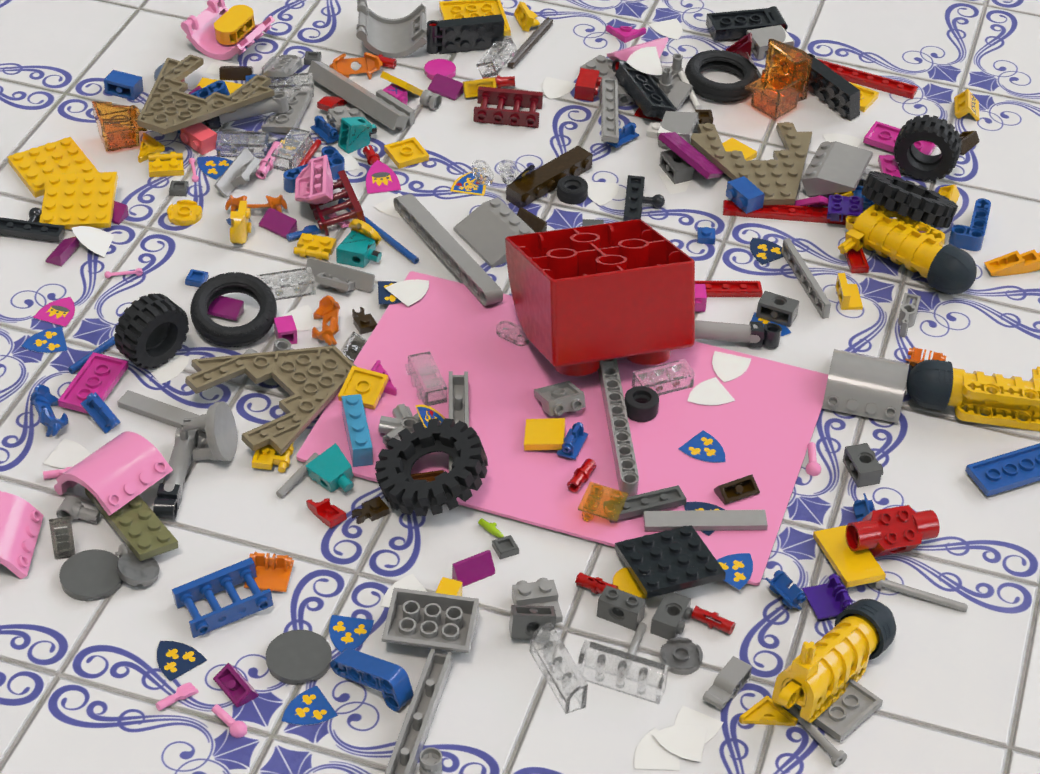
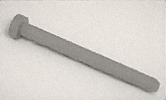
M886 579L878 581L875 586L876 589L884 587L962 612H966L968 609V605Z
M795 705L787 709L832 757L831 762L835 766H840L845 762L847 754L843 750L838 751L812 723L800 718V710Z

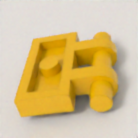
M175 151L170 152V154H160L158 152L148 155V160L153 161L149 162V177L184 175L183 153H176Z
M302 233L297 247H294L293 253L305 258L310 256L319 260H329L330 255H332L335 249L336 239Z
M294 443L291 444L282 456L276 455L277 451L270 444L255 450L252 468L272 470L273 465H278V471L284 473L286 468L289 467V457L293 454Z

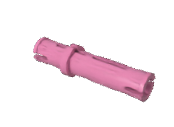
M273 142L265 158L260 161V167L255 173L259 179H265L267 173L272 170L273 163L283 148L280 142Z

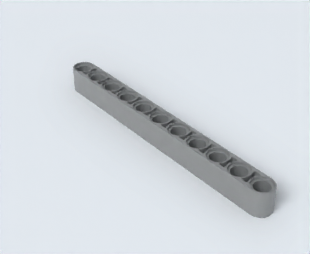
M410 193L394 198L395 210L482 305L487 306L503 300L501 288L413 194Z
M617 358L600 361L598 374L619 492L623 497L637 495L639 475Z

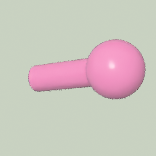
M814 442L808 443L809 463L806 465V473L811 476H818L821 473V466L817 463L816 445Z
M218 704L212 708L211 711L229 727L232 737L241 738L247 734V725L243 721H235Z

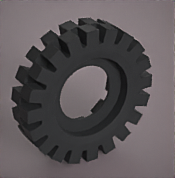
M877 171L869 172L861 191L863 196L877 205L885 206L884 208L898 212L897 214L904 217L908 216L912 220L922 221L925 224L941 228L950 227L958 208L955 202L935 191L927 190L928 188L915 185L914 182L908 180L904 181L900 177Z
M438 418L429 419L427 428H424L422 421L413 424L415 432L411 433L407 428L403 429L398 433L400 440L392 437L386 443L388 449H382L379 453L380 461H376L375 470L377 473L375 475L382 493L391 507L395 510L400 509L402 513L411 515L415 511L416 516H426L429 508L433 515L443 513V504H446L449 510L458 507L459 504L456 498L459 497L466 502L473 496L470 489L477 491L482 485L480 478H485L487 474L486 466H488V459L476 431L472 427L468 428L467 424L462 421H458L455 424L454 419L445 418L442 424H440ZM443 452L452 457L451 471L449 473L445 471L434 477L435 481L414 480L411 477L412 466L419 458L426 454Z

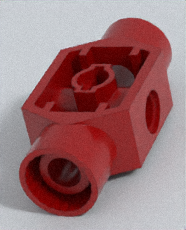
M910 505L874 510L865 516L862 521L848 523L845 535L847 544L852 551L869 549L874 557L909 552L920 545L922 540L936 538L940 531L938 517L933 510L915 512Z

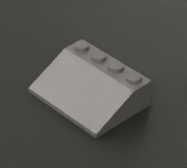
M837 141L821 143L801 179L807 196L855 191L873 156V152Z
M498 197L482 203L453 227V230L491 268L507 262L505 238L507 236L535 233Z
M394 588L382 635V642L469 653L479 615V599Z

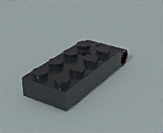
M775 6L762 9L708 13L706 17V26L714 41L743 38L746 36L747 30L777 25H781L785 30L788 28L780 11Z
M502 14L439 21L431 20L427 22V52L429 54H437L438 52L439 54L503 48L504 19Z
M804 54L802 56V81L806 89L849 121L860 115V90L816 59L813 54Z
M615 59L613 61L612 70L616 72L615 76L619 80L620 85L626 89L628 95L634 99L635 104L641 108L645 116L663 119L666 111L677 110L649 74L634 69L624 60Z

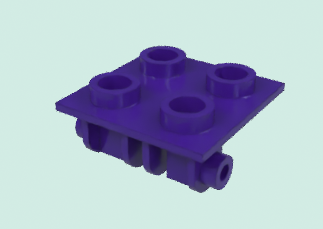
M839 194L829 195L827 219L839 221V215H841L842 222L843 215H846V217L848 215L859 216L863 213L864 198L858 196L847 197Z
M836 574L830 575L829 581L826 584L802 588L818 620L836 617L849 605L853 604V600L850 598L840 576Z

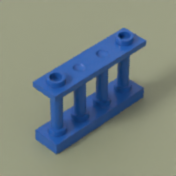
M252 558L172 589L176 607L179 609L186 606L193 619L189 621L193 638L273 606L270 589L261 592L253 579L257 577ZM246 582L253 595L241 600L234 586ZM226 590L233 604L221 608L214 594ZM206 598L213 612L201 616L194 602Z

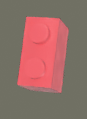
M197 123L180 129L181 141L201 155L218 148L217 133L203 123Z

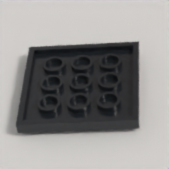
M692 525L615 543L616 552L646 598L725 580V571Z

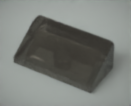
M353 331L345 341L341 352L354 363L367 340Z

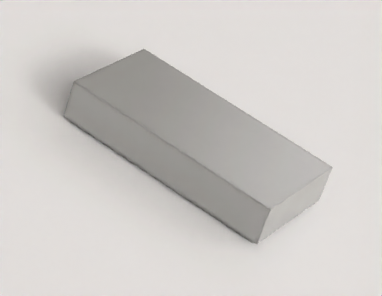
M680 80L677 81L667 96L676 107V112L693 90V85Z

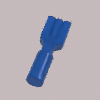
M309 225L304 227L302 231L287 234L286 238L288 241L300 238L302 233L314 235L320 234L321 231L316 225Z

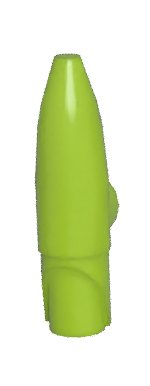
M483 518L478 521V524L490 534L498 538L504 537L495 527L497 526L495 522L488 523Z

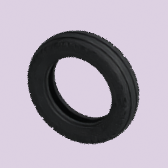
M708 50L700 52L688 61L685 68L686 77L689 83L693 85L694 93L715 102L730 103L741 101L754 92L758 83V74L755 66L747 58L729 51ZM708 69H724L737 74L742 80L735 83H718L707 79L701 72Z
M228 272L208 279L197 289L191 302L190 314L195 329L207 341L223 347H242L260 340L268 333L274 324V318H276L277 304L273 292L261 279L241 272ZM228 293L247 294L253 297L260 306L257 316L252 321L236 327H227L215 323L209 317L207 311L210 304L216 298Z

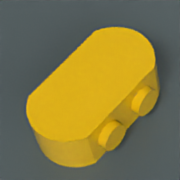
M246 5L232 6L214 23L216 40L224 45H233L239 42L255 27L253 9Z

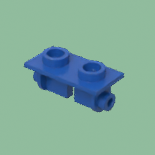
M322 116L314 118L315 125L310 128L327 144L339 140L336 128L326 123Z
M629 122L623 126V129L619 128L618 143H606L614 148H618L639 136L635 132L636 124Z
M96 392L94 394L90 393L86 397L87 399L80 403L105 434L121 423Z
M581 422L573 424L572 429H569L562 445V450H558L557 455L576 460L588 437V433L584 432Z
M863 493V500H856L853 504L857 521H862L865 516L875 510L873 501L868 500L865 493Z
M777 570L774 573L773 579L765 578L770 583L769 588L775 594H780L783 597L782 602L787 607L802 610L798 604L806 600L805 593L796 584L788 588L793 581L784 571Z

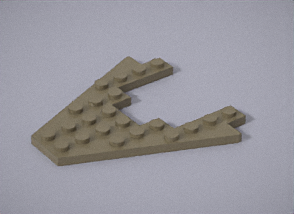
M188 55L181 61L167 58L137 119V124L139 127L166 135L225 113H233L236 109L273 97L275 95L274 89L268 88L271 85V78L257 74L229 96L214 92L204 99L184 93L188 90V83L181 82L182 79L204 64L203 58L194 55Z
M790 122L777 123L776 130L786 150L774 151V160L746 161L742 151H725L715 125L711 123L698 124V133H692L691 145L732 180L745 176L765 194L763 205L795 204L812 132H797L794 124Z
M335 346L210 357L192 360L191 366L197 373L187 376L185 383L198 394L243 374H246L255 384L273 378L290 395V397L279 401V408L286 415L243 433L242 441L252 451L270 444L282 455L340 392L351 367L357 366Z

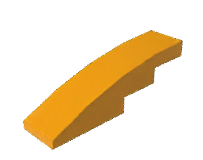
M1035 249L1023 254L1014 251L984 262V265L991 276L1029 273L1040 270V253H1037Z

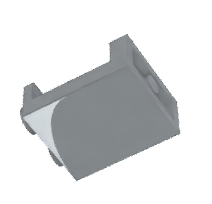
M781 25L747 30V34L750 32L752 34L751 52L757 60L764 59V52L784 48L788 54H792L794 40Z
M666 111L657 131V138L660 133L676 132L691 145L692 133L694 130H697L699 124L698 113ZM658 139L659 147H667Z

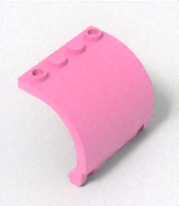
M208 0V8L197 17L194 15L189 16L187 20L181 23V28L187 34V39L201 53L216 60H227L237 53L240 56L247 50L245 46L249 48L255 43L253 39L258 40L264 35L262 31L266 33L272 27L270 24L275 20L272 16H269L262 23L256 24L236 44L224 45L216 40L214 23L228 9L225 6L224 0Z
M126 431L57 477L56 481L58 483L54 485V489L59 495H63L69 487L73 488L79 483L93 494L110 516L172 472L173 469L157 448L147 439L137 433Z
M0 491V564L22 579L28 574L44 515L26 500Z

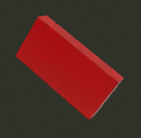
M862 248L859 251L850 249L847 253H844L851 273H869V265Z

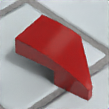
M325 96L317 102V108L328 111V109L337 106H345L347 101L341 97Z
M330 498L316 503L312 499L306 501L307 507L313 514L330 528L347 519L346 512L335 505H331Z

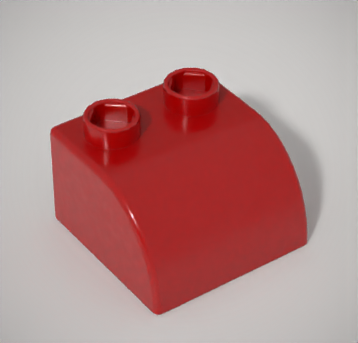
M643 220L620 221L507 236L505 238L508 276L519 322L529 341L555 366L557 372L568 376H585L596 372L600 367V361L626 357L630 362L639 365H657L669 360L671 350L689 348L694 345L695 261Z

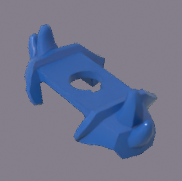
M38 384L31 394V405L35 406L40 416V423L48 427L46 436H55L61 428L68 424V417L65 413H63L60 419L55 417L51 406H57L59 399L50 393L47 386Z

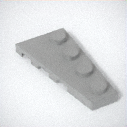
M295 91L288 98L289 110L284 113H277L275 116L272 115L269 118V123L261 126L262 131L294 133L313 97L312 91Z

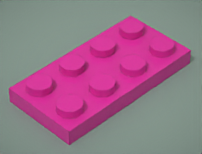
M876 121L865 135L863 143L894 153L895 142L901 129ZM917 141L914 143L915 147L926 155H931L936 148V145L929 141Z
M93 352L59 398L58 405L87 413L80 403L87 399L86 397L90 393L94 394L95 392L105 401L129 367L128 361Z

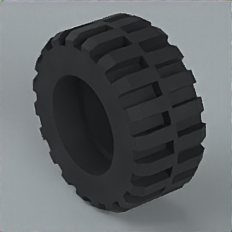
M916 116L913 120H908L898 134L894 146L895 161L899 162L898 166L900 169L905 170L904 173L912 175L914 179L920 178L921 181L942 179L955 168L961 153L962 141L959 138L958 131H954L955 127L952 124L949 125L947 120H941L938 116ZM917 141L932 142L938 146L942 153L934 156L923 154L915 147L914 143Z
M148 294V296L139 297L138 301H133L132 305L124 310L125 313L119 317V323L115 327L116 333L114 334L115 345L119 352L137 367L144 369L160 367V364H166L170 358L176 355L175 353L178 350L180 351L182 343L186 341V333L189 331L188 317L181 307L163 294Z

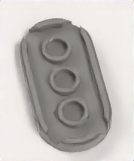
M281 55L275 59V56H273L262 67V75L267 77L293 75L302 65L301 57Z

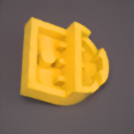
M240 201L238 211H231L230 242L246 243L248 233H251L252 225L251 222H248V219L251 217V209L247 208V201Z

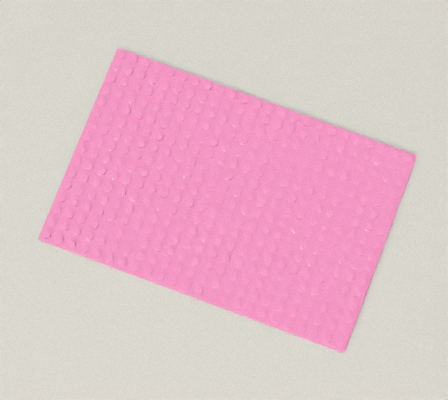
M414 271L409 272L405 280H428L429 288L422 299L410 306H406L403 302L389 304L378 325H376L354 361L357 367L371 370L376 361L380 360L383 369L386 370L393 386L397 389L396 396L383 392L375 410L364 407L373 447V465L353 467L342 416V401L338 399L339 393L326 406L296 455L298 461L306 462L314 453L320 455L336 443L350 463L354 476L378 482L375 475L377 473L375 470L376 461H380L378 455L381 450L387 449L383 443V436L386 434L378 432L381 416L394 418L392 411L399 404L408 406L414 416L418 413L415 405L422 404L434 408L445 418H449V371H453V375H464V372H468L469 427L476 431L488 459V466H486V477L480 478L482 481L480 488L477 491L470 489L473 496L466 502L457 497L456 500L459 505L615 547L617 542L663 532L645 531L643 515L610 522L603 509L604 502L625 497L619 492L598 370L585 376H568L557 372L555 366L526 337L519 322L511 295L503 294L502 301L484 306L463 283ZM696 341L692 347L671 350L669 360L657 365H639L630 362L626 357L617 358L624 399L626 392L636 386L652 388L659 396L658 414L654 419L647 422H637L628 418L639 475L637 495L679 485L687 499L686 502L710 503L725 510H765L768 524L767 530H721L713 532L710 536L701 531H696L716 560L727 555L750 553L753 561V572L747 583L755 586L760 585L804 461L808 443L811 441L822 410L828 374ZM718 351L751 358L748 369L741 376L734 380L723 382L713 369L712 359L714 352ZM714 377L719 380L735 399V401L721 405H701L687 401L694 387ZM570 381L584 392L586 407L576 412H564L556 417L549 416L542 410V403L534 397V389ZM565 418V437L569 429H572L573 424L581 422L584 432L588 433V437L576 460L557 455L558 450L524 451L526 419ZM704 430L721 444L725 452L726 462L714 463L698 460L683 453L678 448ZM443 452L426 454L414 463L411 474L444 470V472L449 473V455ZM586 459L594 460L596 468L591 472L589 480L583 483L577 492L570 491L567 483L573 477L574 471L580 468ZM753 474L760 491L756 495L724 505L715 494L714 489L719 485ZM682 505L661 511H685V507Z

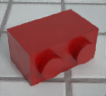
M580 69L575 84L574 99L594 101L595 95L598 96L599 87H601L602 77H599V70Z

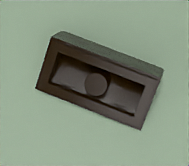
M221 66L219 68L220 80H245V76L253 74L252 66Z
M965 131L959 134V138L962 141L960 155L966 154L979 143L977 131Z
M522 207L519 208L517 216L535 233L547 231L546 221Z
M753 474L719 485L714 489L715 494L724 505L760 493Z

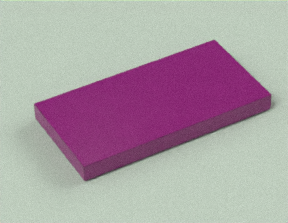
M676 132L660 133L658 136L662 143L706 179L720 178L724 174L723 171Z

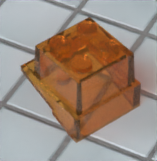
M764 69L762 70L761 78L745 86V89L752 91L751 106L776 120L797 107L799 94L803 91L805 78L792 74L786 76L769 73L768 70Z
M92 102L93 115L106 152L140 146L139 131H147V129L139 127L137 124V119L140 115L138 107L135 105H112V102Z

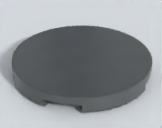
M98 549L76 553L67 559L60 569L59 578L63 591L70 597L81 601L111 596L123 584V580L117 574L119 558L111 552Z
M291 630L282 633L271 641L266 650V664L270 674L277 680L291 685L320 679L327 673L332 661V651L327 640L309 630Z

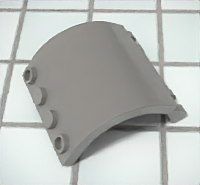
M357 0L359 16L356 36L362 41V45L376 55L381 54L387 58H401L414 53L426 44V6L422 3L405 17L388 19L377 15L369 9L367 0Z
M834 349L822 409L898 423L909 363Z

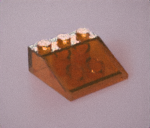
M771 38L768 42L763 79L790 104L807 99L813 58L804 50Z

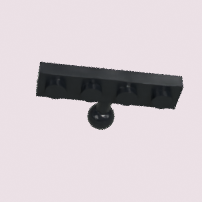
M628 175L623 221L641 220L642 203L652 204L655 208H661L665 204V199L660 194H656L653 197L643 196L645 181L643 176Z
M36 207L29 211L28 221L0 217V235L60 242L65 233V226L37 222L40 221L42 211Z

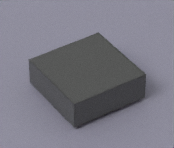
M306 51L304 65H311L312 60L321 62V52Z
M172 180L169 196L187 197L189 181Z
M511 535L492 540V547L499 559L519 554V548Z

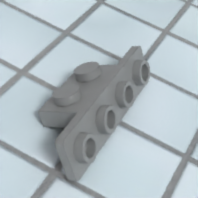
M244 148L216 182L215 188L225 198L228 197L235 187L240 184L245 185L250 180L249 176L257 171L256 167L260 161L247 148Z
M311 257L307 259L305 275L315 277L314 282L319 283L321 287L337 288V291L347 293V291L354 288L369 293L373 291L374 274Z

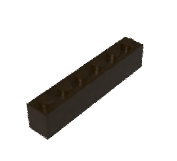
M580 146L574 147L507 185L506 200L518 208L529 205L556 189L561 178L565 176H578L591 169L593 154Z

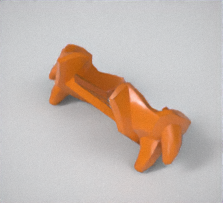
M364 52L366 57L344 59L346 54H341L333 60L329 67L349 78L350 74L367 73L370 80L372 73L378 71L383 66V63L378 56ZM357 62L361 64V67L358 70H353L351 63Z
M230 195L225 209L228 210L231 206V211H236L239 209L240 201H246L247 196L234 198ZM266 195L267 204H247V208H272L282 212V205L285 210L287 209V203L283 195H279L277 198Z
M329 295L319 301V308L313 314L314 319L323 318L321 332L313 327L312 337L324 340L328 345H336L337 342L333 335L339 331L338 313L340 306Z

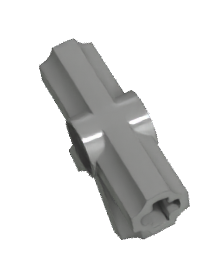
M399 404L392 411L394 418L381 416L378 432L386 434L383 436V443L386 445L392 437L400 440L398 433L405 428L411 433L415 432L413 424L421 422L418 413L413 416L408 406Z

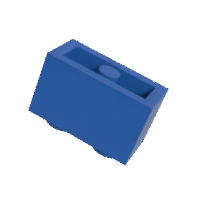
M112 70L104 79L106 94L134 101L144 91L143 80L140 76Z
M745 176L727 182L726 197L746 214L763 208L765 194Z

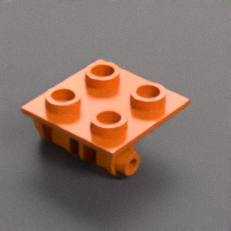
M909 348L908 355L911 356V359L905 360L909 361V365L915 366L919 362L924 361L926 349L924 350L922 360H920L923 349ZM930 350V353H929L928 360L931 359V354H932V351H931V350ZM934 352L932 360L946 361V356L943 353Z
M250 553L249 558H252L257 574V577L253 579L259 589L286 592L294 560L289 555H277L276 558V554H273L272 558H270V553H267L266 557L265 553ZM245 582L244 588H249Z

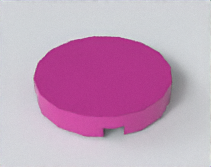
M433 59L425 64L424 73L431 80H433L436 74L452 79L456 74V66L453 62L446 59Z

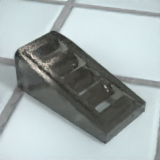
M71 517L49 519L54 558L58 560L75 555ZM67 526V528L55 529L57 527Z

